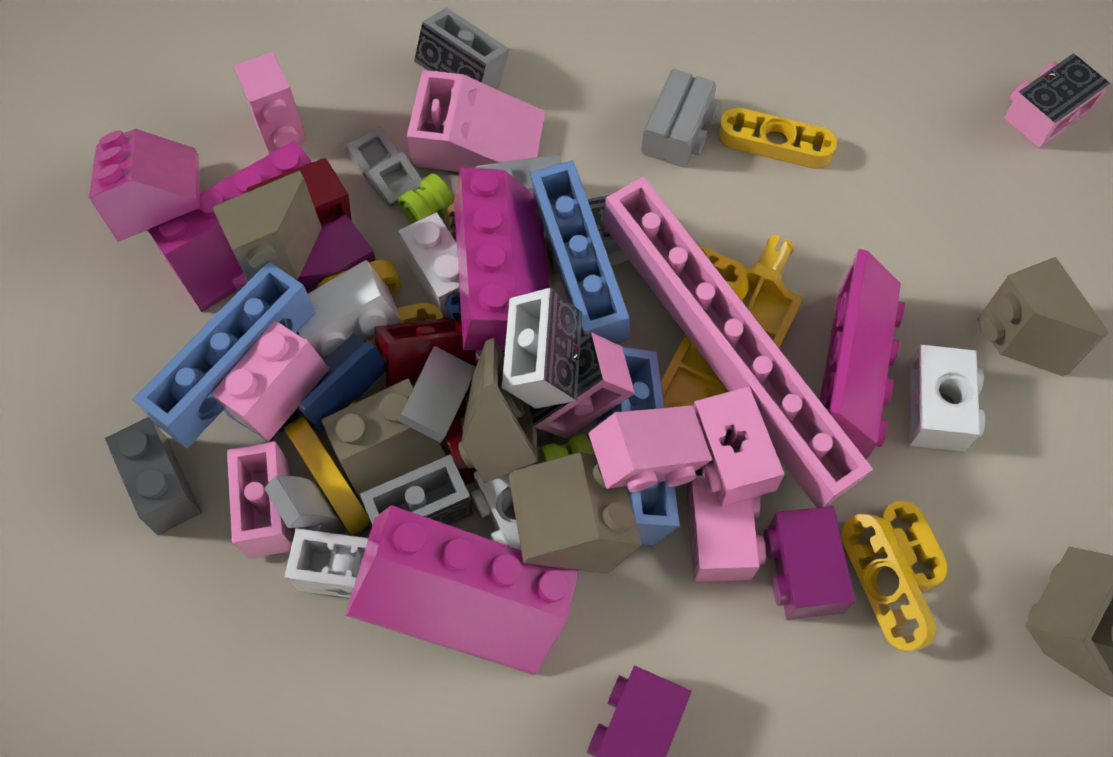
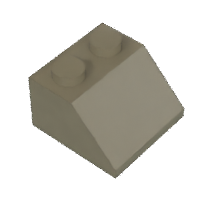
M300 170L212 207L248 281L268 261L295 280L299 278L322 229Z
M1056 257L1008 275L977 318L983 335L994 344L1000 355L1061 376L1069 374L1109 333Z
M494 337L485 341L465 396L464 416L460 419L463 429L462 441L459 442L461 457L469 469L475 467L484 483L538 461L537 429L533 425L530 406L502 388L505 355Z
M409 378L321 419L339 462L361 501L360 493L446 457L440 442L397 421L414 388Z
M578 452L514 470L508 476L523 563L609 574L642 545L628 487L606 489L596 455Z
M1068 547L1061 562L1053 568L1050 581L1040 600L1032 606L1025 626L1045 655L1105 694L1113 697V556Z

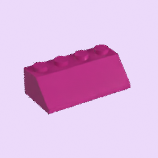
M295 140L201 192L200 208L147 230L160 253L201 312L236 292L237 289L232 280L243 273L212 207L247 193V188L312 163Z
M460 167L454 198L463 350H483L485 341L494 337L501 350L505 351L510 298L550 288L543 223L534 194L506 170Z
M858 249L838 292L819 400L863 457L867 459L875 446L882 447L887 433L888 421L881 419L882 408L889 404L893 391L894 381L888 379L887 374L888 367L894 365L898 355L899 340L893 339L894 327L899 328L905 302L898 301L901 283L868 250Z
M391 505L374 519L345 616L533 675L537 674L568 619L578 570L523 563L522 551Z

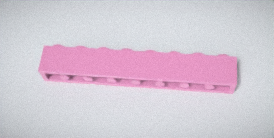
M643 176L607 196L602 221L604 228L726 389L730 392L750 386L777 456L816 507H826L860 483L873 468L646 178Z

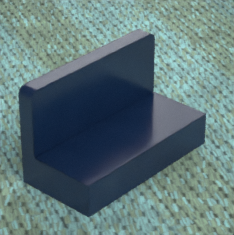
M355 333L324 360L330 368L329 371L298 405L297 410L320 432L325 429L321 419L350 406L386 372V363L377 348L370 341L363 342Z

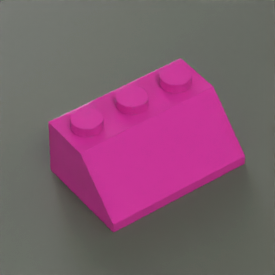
M136 128L125 133L121 130L113 131L99 140V144L96 145L89 199L117 242L201 207L199 155L195 148Z

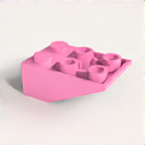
M422 70L407 132L413 167L460 172V167L476 168V166L538 158L545 111L464 74Z

